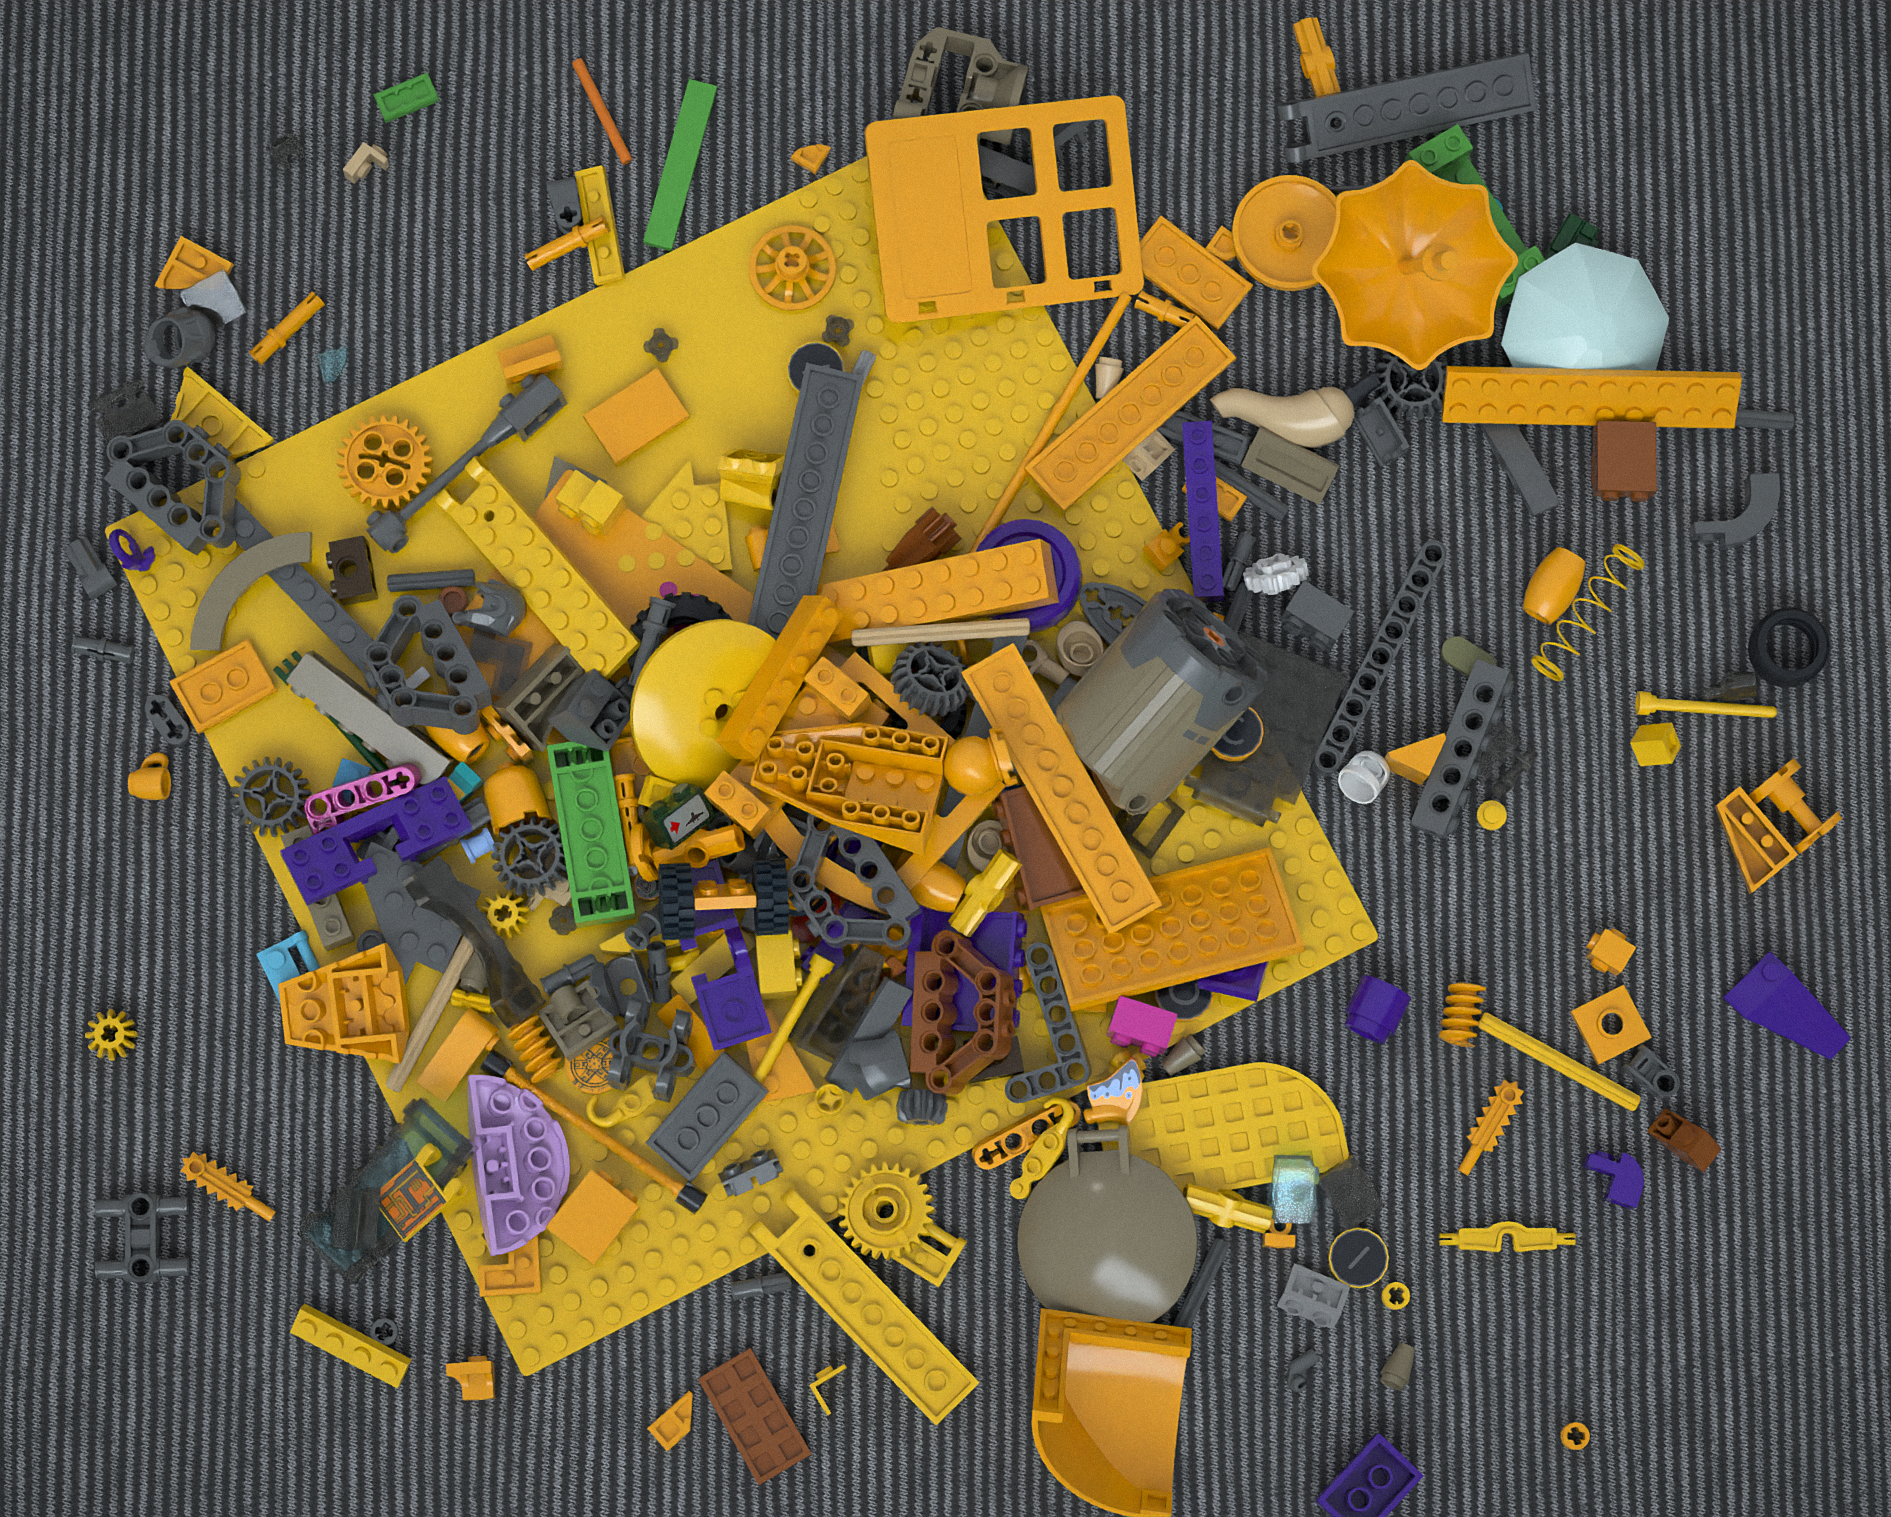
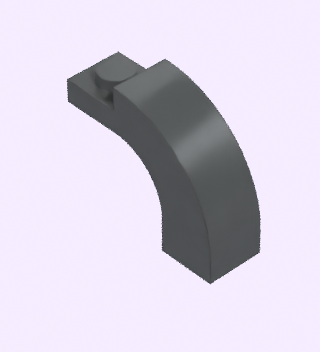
M1779 473L1750 474L1744 480L1745 507L1742 514L1728 521L1694 522L1689 528L1690 540L1699 539V543L1709 544L1715 543L1719 539L1720 550H1727L1741 546L1753 539L1768 524L1778 506L1780 497Z

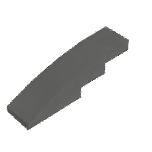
M1479 423L1502 471H1506L1516 493L1521 494L1531 516L1535 517L1560 504L1559 499L1517 425Z

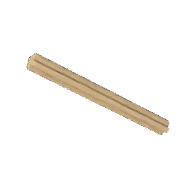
M1027 618L857 629L852 631V644L858 647L917 643L919 641L932 642L1030 634V621Z
M472 928L466 930L406 1044L402 1063L395 1064L386 1081V1086L395 1092L402 1090L453 990L456 988L461 973L482 938V934Z

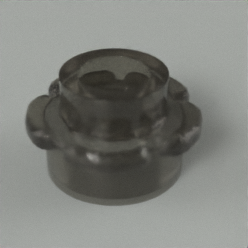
M559 906L552 911L549 925L552 930H556L557 934L568 935L570 931L576 930L577 926L575 924L573 908ZM566 918L567 922L562 923L561 919Z

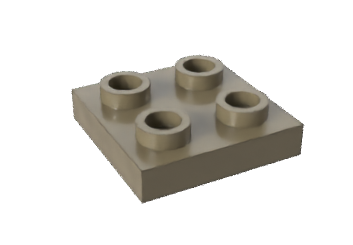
M589 980L575 988L569 985L559 988L552 994L550 998L551 1003L537 1012L568 1061L573 1060L620 1029L614 1018L604 1012L595 1002L598 995L595 989L589 985Z

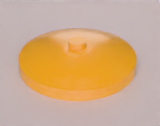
M1297 175L1273 177L1253 187L1240 202L1232 224V243L1240 264L1254 279L1277 290L1298 291L1320 284L1314 278L1311 269L1315 261L1324 252L1332 235L1336 218L1337 197L1319 182Z

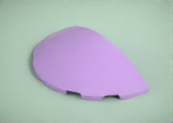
M468 1075V1122L475 1189L490 1256L514 1251L526 1245L528 1241L546 1229L548 1223L557 1213L562 1197L567 1192L570 1175L569 1152L559 1123L551 1118L549 1113L543 1108V1102L527 1089H519L507 1083L506 1079L487 1075Z

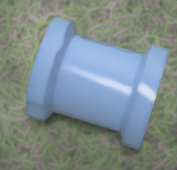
M484 827L481 833L468 840L464 838L459 840L471 864L475 863L478 857L490 851H499L493 846L494 841L487 827Z

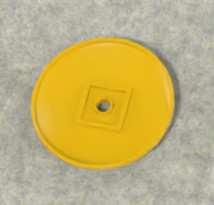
M730 619L707 620L688 626L664 641L650 656L642 668L633 690L630 725L635 746L641 758L657 777L676 784V789L693 795L699 793L701 796H705V791L723 771L730 775L742 761V759H735L716 740L741 698L746 693L756 673L769 655L776 642L773 637L745 622ZM800 688L796 693L795 697L793 698V700L799 695ZM726 704L728 708L726 715L717 719L715 716L716 709L720 705Z

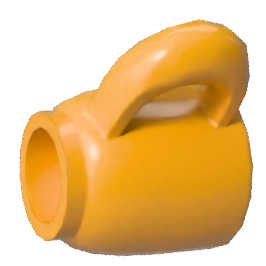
M156 752L149 755L143 761L140 769L129 774L128 790L130 795L145 800H166L169 797L171 776L167 769L169 760L164 753ZM153 764L162 765L161 767H149Z

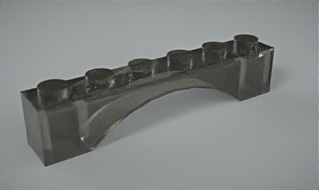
M440 855L401 882L418 907L432 911L449 921L471 943L486 973L490 1006L507 1029L522 1022L546 1002L541 996L538 987L530 981L523 971L522 965L509 952L504 940L496 934L488 923L486 915L478 909L470 898L467 889L459 883L452 873L451 867L443 861Z

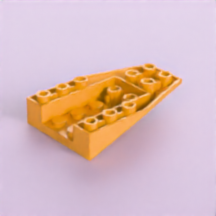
M861 722L774 731L756 760L750 783L752 786L833 825L924 856L945 777L943 763L946 751L949 749V737Z

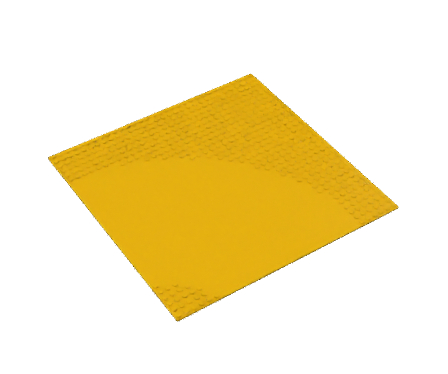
M866 156L626 273L623 280L603 284L236 463L241 471V480L236 486L235 498L273 537L299 532L313 533L312 563L299 564L332 598L330 581L334 580L333 569L329 570L326 561V552H330L329 542L364 536L370 545L378 599L345 606L337 598L333 599L375 641L392 614L393 603L397 598L403 595H413L424 606L438 600L440 592L444 589L390 592L387 588L388 575L473 569L476 584L477 581L486 582L496 567L452 516L437 504L435 497L439 493L406 521V534L409 540L403 549L397 553H391L389 550L385 552L378 546L365 530L369 527L366 521L373 512L379 510L383 514L387 510H385L382 502H379L377 508L373 509L370 499L365 505H362L360 502L361 494L352 498L350 493L353 487L345 489L342 485L348 478L342 479L338 476V472L345 468L338 467L336 464L337 460L344 459V457L338 454L337 450L347 448L341 439L352 438L349 428L356 431L360 430L358 421L361 420L367 426L370 424L369 418L371 415L376 422H380L381 415L385 414L388 422H391L392 417L397 415L400 425L405 419H408L410 423L409 430L417 425L419 433L416 437L425 435L427 441L422 446L429 445L432 450L429 454L425 455L433 458V464L425 465V467L432 470V475H423L429 486L482 439L481 436L502 409L499 406L500 400L506 394L512 393L514 396H517L523 390L521 382L510 386L507 385L497 352L552 335L564 368L544 375L562 391L568 404L525 442L515 433L494 447H489L479 458L491 468L493 473L531 516L535 514L544 501L555 456L606 480L608 486L624 496L626 508L641 517L687 461L692 462L694 485L721 483V477L717 470L720 456L734 448L753 449L764 453L775 452L786 455L799 394L792 389L788 382L787 364L790 355L797 347L807 342L820 341L830 344L839 351L844 360L845 372L852 373L863 350L869 351L876 356L860 392L832 519L841 550L824 555L818 585L881 572L889 565L885 560L903 536L916 525L915 521L932 506L941 516L946 512L957 524L954 530L962 538L945 555L942 553L936 560L968 554L1077 367L1044 306L902 323L889 321L884 312ZM999 220L988 222L987 236L993 286L998 289L1031 285L1032 283ZM787 225L807 227L821 235L833 251L836 262V275L833 285L828 294L812 307L796 311L778 309L765 302L756 293L749 277L750 254L762 236L778 227ZM788 232L791 246L799 247L805 238V234ZM781 234L766 242L768 246L780 252L784 248ZM812 239L805 254H819L824 249L817 241ZM760 250L756 265L772 264L776 259ZM828 258L810 264L812 269L823 274H829ZM775 271L756 274L761 287H766L777 273ZM807 275L805 277L814 295L825 284V282L818 281ZM782 280L768 295L784 302L786 281ZM794 282L791 303L808 300L799 283ZM1022 290L1007 292V302L1024 300ZM934 301L919 302V313L936 311ZM657 368L690 418L615 465L583 418V415ZM1084 380L1043 450L1096 404ZM372 439L367 443L366 448L373 451L380 448L382 441ZM406 445L399 446L395 451V455L405 457L409 454L411 448ZM367 455L359 456L360 459L372 460V458L368 457ZM385 457L384 461H379L381 467H385L386 463H391L389 457ZM1123 460L1064 513L1027 475L998 524L1000 526L1007 522L1021 519L1038 520L1054 526L1066 535L1075 547L1081 561L1083 574L1081 588L1089 582L1108 583L1133 592L1146 602L1156 592L1163 591V589H1180L1194 597L1193 585L1178 557L1164 570L1160 571L1142 550L1163 529L1134 474ZM398 464L403 469H410L411 467L410 465ZM365 467L360 471L359 476L363 479H368L373 476L375 470L371 467ZM226 469L218 473V478L225 474ZM463 470L445 487L452 490L464 503L481 484L471 477L466 470ZM399 473L392 474L388 479V483L391 485L400 484L403 480V475ZM206 479L177 492L181 502L198 511L201 517ZM418 485V489H419L420 493H421L427 486ZM414 493L409 494L411 501L417 496ZM167 498L160 501V507L166 503ZM404 498L401 499L400 508H397L394 502H390L388 510L399 512L408 502ZM725 501L732 571L721 573L754 595L759 572H754L745 537L750 534L749 530L754 527L765 525L769 529L773 510ZM141 510L106 527L105 534L108 540L113 530L122 529L128 532L136 540L142 555L149 546L154 548L155 561L148 571L139 572L138 570H128L125 568L123 570L176 677L238 643L249 639L278 690L204 731L231 787L241 786L234 778L236 775L242 778L247 776L242 771L244 766L248 767L250 771L254 770L253 760H257L260 767L264 766V757H269L271 765H274L276 757H280L282 759V768L286 762L291 761L293 763L291 772L300 768L303 773L297 780L307 778L309 784L301 789H310L312 795L333 787L332 785L342 758L370 767L372 769L370 774L376 773L372 766L329 718L314 708L315 703L307 697L302 699L290 690L292 685L289 684L287 686L273 671L276 666L280 667L284 674L289 671L282 663L285 658L295 666L298 662L291 655L293 651L296 650L303 658L307 652L314 650L374 697L378 694L375 687L369 688L363 673L267 574L259 578L257 582L239 597L233 606L224 631L222 651L190 650L194 620L206 591L220 572L238 555L245 552L235 540L229 547L223 549L216 548L207 543L197 556L182 547ZM489 511L486 515L488 522L494 519L493 511ZM188 513L182 516L181 524H184L188 519ZM220 525L214 529L213 537L220 532ZM119 536L122 549L127 554L132 555L128 540L123 536ZM357 566L347 567L344 571V576H353L357 571ZM475 585L460 587L468 597V605L478 591ZM1096 590L1092 593L1085 592L1088 603L1094 600L1105 606L1098 600V592ZM1079 599L1067 617L1057 625L1041 632L1030 633L1027 637V640L1037 642L1041 649L1048 652L1049 659L1063 668L1065 667L1059 659L1056 648L1057 636L1061 628L1067 623L1082 621L1089 624L1083 614ZM1119 608L1115 611L1108 610L1111 613L1110 620L1114 621L1118 618L1123 622L1122 629H1125L1133 619L1131 617L1127 620L1123 619L1120 616L1122 610ZM986 617L967 622L989 621L990 619ZM420 632L415 633L396 665L403 669L406 679L411 677L422 666L431 675L415 688L416 691L430 693L443 691L448 693L446 680L438 676L432 656L426 654L423 650ZM986 638L968 639V647L976 664L990 656L993 644L987 641ZM1101 639L1104 653L1109 645ZM850 645L835 648L834 650L848 659L858 647ZM1025 649L1021 657L1025 662H1032L1036 659V654L1032 650ZM915 667L912 670V674L917 672ZM1071 672L1069 674V676L1075 679L1076 681H1079L1083 677L1074 675ZM891 673L882 674L885 679L891 682ZM1040 673L1038 675L1035 674L1033 678L1047 703H1049L1060 686ZM858 684L867 693H869L871 702H873L874 699L881 701V699L864 684ZM966 697L964 702L967 706L964 728L961 735L959 734L957 740L965 737L975 702ZM1253 702L1250 708L1256 711L1260 717L1264 734L1259 748L1248 758L1242 761L1231 762L1220 759L1210 750L1165 801L1159 802L1145 814L1131 815L1126 810L1114 805L1112 800L1111 804L1116 824L1147 878L1267 847L1271 848L1304 944V952L1269 961L1257 999L1258 1002L1375 942L1378 939V934L1255 702ZM890 708L889 711L887 712V713L890 714V716H891V713H892V709H891V708ZM924 712L929 718H931L928 712ZM937 713L931 719L940 726L944 723L947 715L942 718ZM482 716L480 717V723L484 727L490 745L481 757L466 765L482 779L484 784L461 807L480 797L487 808L484 796V786L487 778L498 771V766L513 762L504 751L508 746L502 739L496 742L485 729L489 724ZM892 721L889 723L887 727L893 728ZM413 725L416 729H418L420 732H422L424 735L431 739L423 725ZM546 740L547 745H553L552 743ZM547 745L543 752L531 750L534 760L526 766L537 773L541 785L552 778ZM377 751L376 754L389 768H392L386 763L387 758ZM455 759L442 777L446 776L448 778L461 762ZM519 761L517 764H515V765L524 766L521 761ZM271 775L259 778L252 784L250 789L253 787H263ZM409 775L398 777L401 782L410 781ZM280 776V792L294 797V787L291 781ZM945 777L936 808V813L939 816L941 815L950 786ZM373 780L371 782L372 791L381 795L383 786L380 782ZM269 791V794L266 793L265 796H262L267 800L268 804L273 803L272 800L276 801L279 798L273 791ZM353 795L352 797L353 803L355 801V795ZM398 796L365 806V808L371 810L398 798ZM247 797L250 813L261 819V802ZM317 798L315 802L316 808L320 812H326V802L323 799ZM291 806L279 807L275 811L274 816L271 817V820L285 815ZM987 807L968 828L955 870L968 883L976 875L983 872L976 870L967 858V838L971 830L981 822L986 820L1000 822V819L995 817L992 808ZM645 809L646 814L654 819L652 812ZM343 813L344 820L346 821L347 814ZM299 816L295 818L300 825L298 828H295L291 823L286 825L289 832L307 825L310 826L307 817L302 819ZM553 819L548 820L549 827L555 823ZM491 821L464 837L465 840H468L481 833L484 827H487L494 842L499 841L503 843L504 841L502 838L494 835ZM663 823L656 825L655 828L661 836V839L657 840L658 845L668 843L669 835ZM258 827L254 835L301 929L306 930L309 936L307 941L320 968L359 953L357 941L364 932L375 930L382 933L364 884L362 885L361 882H358L337 892L355 941L327 951L323 947L309 908L281 856L280 850L285 849L281 839V835H284V832L281 828H277L278 837L273 838L270 829H268L267 835L261 837L259 835L260 827ZM531 835L524 838L529 843L536 844L539 843L543 836ZM359 840L360 843H350L355 852L364 840ZM459 842L457 845L443 850L422 865L481 891L452 957L468 928L475 929L482 934L477 947H483L493 952L488 988H484L482 995L494 997V1000H498V998L508 1000L510 1002V1009L505 1017L495 1015L492 1011L491 1014L481 1011L476 1012L500 1029L498 1036L501 1037V1040L494 1049L513 1062L512 1067L522 1077L531 1081V1077L536 1072L527 1073L525 1071V1067L530 1061L521 1062L519 1060L520 1055L524 1051L515 1052L513 1047L519 1040L509 1041L508 1035L512 1030L508 1029L532 1015H537L539 1010L551 1003L550 998L552 994L550 996L547 995L540 982V978H544L562 969L563 964L568 966L589 954H593L597 962H601L604 965L614 958L624 956L602 953L599 944L624 932L630 925H635L638 922L639 916L644 911L652 910L659 903V898L647 902L637 897L633 884L637 875L640 874L638 871L633 877L629 874L636 919L577 928L572 901L565 909L555 901L543 898L534 912L529 909L528 913L520 915L529 919V924H518L522 928L523 934L520 935L513 929L511 931L513 940L509 941L506 937V932H503L502 938L498 941L495 939L496 929L489 935L484 932L489 924L481 925L479 923L481 917L487 916V914L479 911V907H490L485 897L490 896L493 901L497 900L496 890H500L502 897L505 898L508 891L505 888L507 881L500 882L497 879L501 872H495L492 868L495 863L499 862L491 858V854L494 853L493 851L478 857L476 862L471 864L464 848ZM885 842L881 847L882 852L887 856L893 868L903 851H907ZM517 843L511 850L509 865L514 863L513 860L520 853ZM525 847V850L528 853V857L531 852L527 847ZM838 847L836 854L842 856ZM721 865L725 883L730 879H739L740 874ZM874 865L869 874L871 878L878 873V868ZM516 886L512 889V891H513V899H512V901H513L516 897H518V895L515 893ZM527 889L521 895L524 900L519 907L524 906V903L529 899L526 892ZM830 891L829 896L834 904L833 913L834 915L842 916L838 911L847 899ZM827 901L815 912H823L827 907ZM1036 907L1027 916H1024V919L1027 920L1026 937H1022L1021 949L1025 951V961L1026 951L1030 945L1038 942L1050 945L1040 913V907ZM504 908L503 913L498 912L496 916H499L500 922H504L505 918H511L512 915L509 914L507 908ZM733 908L739 926L747 908ZM789 915L788 931L792 930V938L799 939L801 958L810 945L816 948L823 938L819 935L814 937L805 922L810 919L808 915ZM896 926L905 934V930L902 927ZM743 929L756 944V935ZM706 934L696 936L695 941L698 944L700 955L719 938H710ZM851 944L842 947L848 968L851 950H853ZM681 945L666 950L667 958L684 954ZM755 947L749 953V958L760 993L757 947ZM1042 947L1036 949L1033 954L1034 961L1038 965L1044 964L1048 959V952ZM648 953L640 954L638 956L640 957L650 989L652 991L651 980L648 978L647 970L649 968ZM801 959L794 960L795 968H801L804 962ZM906 959V961L903 963L906 967H907V959ZM417 961L405 985L410 1023L408 1040L443 976V973ZM735 966L723 977L737 973ZM880 967L883 972L891 971L890 968ZM848 969L830 991L826 990L819 983L817 984L787 1038L817 1090L825 1084H831L824 1077L863 1014L842 1010ZM683 970L671 972L672 975L671 977H669V982H671ZM801 970L803 986L808 974ZM906 971L899 974L895 981L905 985ZM590 974L575 982L576 985L570 984L569 986L577 987L586 980H589ZM878 976L876 984L880 985L882 980ZM1051 976L1046 977L1042 983V988L1046 993L1049 992ZM1032 978L1029 979L1030 988L1022 992L1020 998L1017 997L1016 1010L1020 1011L1019 1027L1015 1028L1013 1035L1018 1036L1024 1073L1058 1063ZM624 979L620 983V991L626 996L634 994L637 990V983L633 979ZM459 980L455 989L464 990L460 987L461 980ZM670 985L671 994H672V998H673V997H675L678 993H677V992L675 991V989ZM1154 991L1126 997L1158 1008L1154 1000ZM1213 992L1214 997L1211 1005L1201 1017L1191 1022H1175L1167 1048L1178 1043L1183 1036L1186 1038L1190 1034L1194 1035L1256 1002ZM450 997L400 1092H395L386 1086V1081L396 1063L383 1059H365L414 1158L417 1157L420 1150L427 1143L433 1144L439 1148L442 1157L425 1168L440 1188L444 1190L453 1178H458L467 1185L468 1192L461 1198L451 1202L441 1212L479 1287L478 1266L508 1264V1253L490 1256L488 1246L482 1244L477 1237V1228L482 1221L472 1167L467 1087L468 1075L490 1076L480 1069L490 1052L485 1050V1052L479 1055L446 1103H443L416 1082L455 1025L468 1010L465 1005L463 1007L452 1005ZM796 997L762 1000L764 1009H771L781 1026ZM697 999L690 1007L705 1024ZM1117 1000L1108 1003L1107 1014L1082 1010L1074 1011L1092 1069L1091 1077L1086 1083L1098 1081L1109 1076L1108 1070L1113 1068L1110 1063L1111 1059L1123 1051L1129 1050L1132 1056L1139 1053L1143 1060L1151 1057L1140 1053V1047L1131 1044L1127 1048L1110 1043L1111 1038L1106 1037ZM652 1002L644 1033L670 1039L669 1029L656 1015L667 1003ZM1054 1007L1052 1009L1051 1017L1054 1021L1059 1023L1066 1018L1065 1008ZM902 1010L901 1019H896L890 1030L894 1029L897 1035L902 1038L903 1048L910 1069L912 1028L902 1025ZM619 1014L614 1016L613 1018L618 1024L619 1030H624L626 1026L625 1018L620 1017ZM540 1017L534 1023L535 1026H545ZM545 1026L539 1035L541 1037L550 1035L551 1039L545 1046H556L557 1049L552 1053L551 1057H562L557 1068L564 1069L542 1082L534 1083V1086L537 1085L541 1090L550 1094V1097L553 1096L557 1101L559 1100L560 1103L562 1102L563 1105H566V1108L569 1107L576 1114L581 1115L582 1118H585V1121H589L586 1115V1106L593 1096L598 1097L594 1104L595 1114L599 1117L609 1115L625 1091L612 1088L608 1092L594 1095L583 1093L575 1088L566 1075L564 1067L565 1055ZM951 1030V1034L956 1042L952 1055L957 1052L959 1046H963L964 1040L972 1039L976 1032ZM1071 1034L1063 1035L1060 1040L1062 1049L1071 1051L1075 1047V1038ZM939 1038L935 1040V1049L939 1046ZM746 1041L724 1048L734 1060L752 1075ZM656 1047L648 1048L644 1053V1057L655 1059L659 1055L660 1050ZM679 1055V1056H678V1057L683 1058V1059L685 1060V1062L688 1063V1061H689L688 1056H685V1055ZM994 1060V1061H993L991 1064H989V1065H994V1064H996L999 1060ZM695 1063V1069L689 1076L676 1078V1085L670 1103L657 1100L636 1117L619 1121L609 1128L598 1127V1129L610 1135L611 1138L613 1137L614 1140L616 1139L617 1142L627 1146L630 1151L632 1150L633 1153H637L636 1155L646 1159V1162L649 1161V1164L652 1163V1166L662 1170V1173L665 1172V1175L668 1174L675 1181H681L686 1185L688 1180L645 1142L704 1075L703 1071ZM1074 1063L1071 1065L1069 1073L1073 1079L1080 1080L1084 1076L1085 1070L1080 1063ZM634 1067L628 1088L651 1071ZM910 1072L913 1077L911 1089L929 1090L926 1085V1075ZM1045 1072L1041 1077V1084L1046 1089L1053 1088L1056 1078L1051 1072ZM948 1074L944 1077V1085L948 1083ZM1015 1076L967 1084L958 1095H946L948 1108L945 1120L940 1125L935 1124L934 1126L905 1124L897 1119L896 1105L900 1092L906 1090L900 1087H895L867 1101L863 1099L857 1087H855L852 1094L841 1089L844 1093L845 1104L841 1112L835 1116H825L817 1110L815 1106L816 1092L761 1103L691 1182L708 1194L705 1202L695 1215L675 1202L677 1197L671 1193L670 1189H667V1186L664 1187L660 1182L658 1183L657 1180L655 1181L654 1178H651V1175L648 1176L641 1169L639 1170L638 1167L626 1161L625 1158L623 1159L622 1156L620 1157L619 1154L610 1150L609 1147L607 1148L603 1143H599L600 1141L590 1137V1134L587 1135V1132H583L584 1130H580V1128L571 1124V1121L568 1122V1119L565 1120L564 1117L555 1113V1110L552 1111V1108L549 1109L543 1104V1108L549 1113L551 1118L559 1123L569 1152V1183L567 1192L562 1197L557 1212L588 1172L593 1170L595 1173H598L600 1169L615 1180L612 1186L621 1192L625 1188L638 1198L635 1204L640 1207V1210L596 1266L592 1265L546 1228L538 1234L541 1293L484 1297L520 1372L524 1376H529L769 1253L749 1233L748 1229L757 1220H760L778 1239L795 1223L799 1217L780 1199L790 1188L825 1223H828L840 1216L837 1213L838 1210L845 1208V1205L839 1201V1198L848 1197L843 1188H852L854 1186L851 1177L858 1180L862 1178L861 1169L870 1174L872 1164L878 1170H882L883 1163L886 1162L890 1170H892L895 1164L898 1163L901 1166V1172H904L908 1167L912 1170L911 1178L918 1174L921 1175L972 1149L975 1144L1044 1108L1043 1104L1052 1097L1071 1098L1087 1090L1086 1083L1024 1103L1011 1102L1005 1095L1006 1083ZM1017 1081L1012 1087V1092L1017 1098H1023L1027 1093V1086L1022 1081ZM773 1149L778 1158L777 1161H779L783 1172L778 1174L779 1177L762 1185H759L756 1176L751 1177L753 1189L736 1197L734 1194L728 1197L718 1173L723 1172V1169L731 1163H742L751 1159V1155L757 1151Z

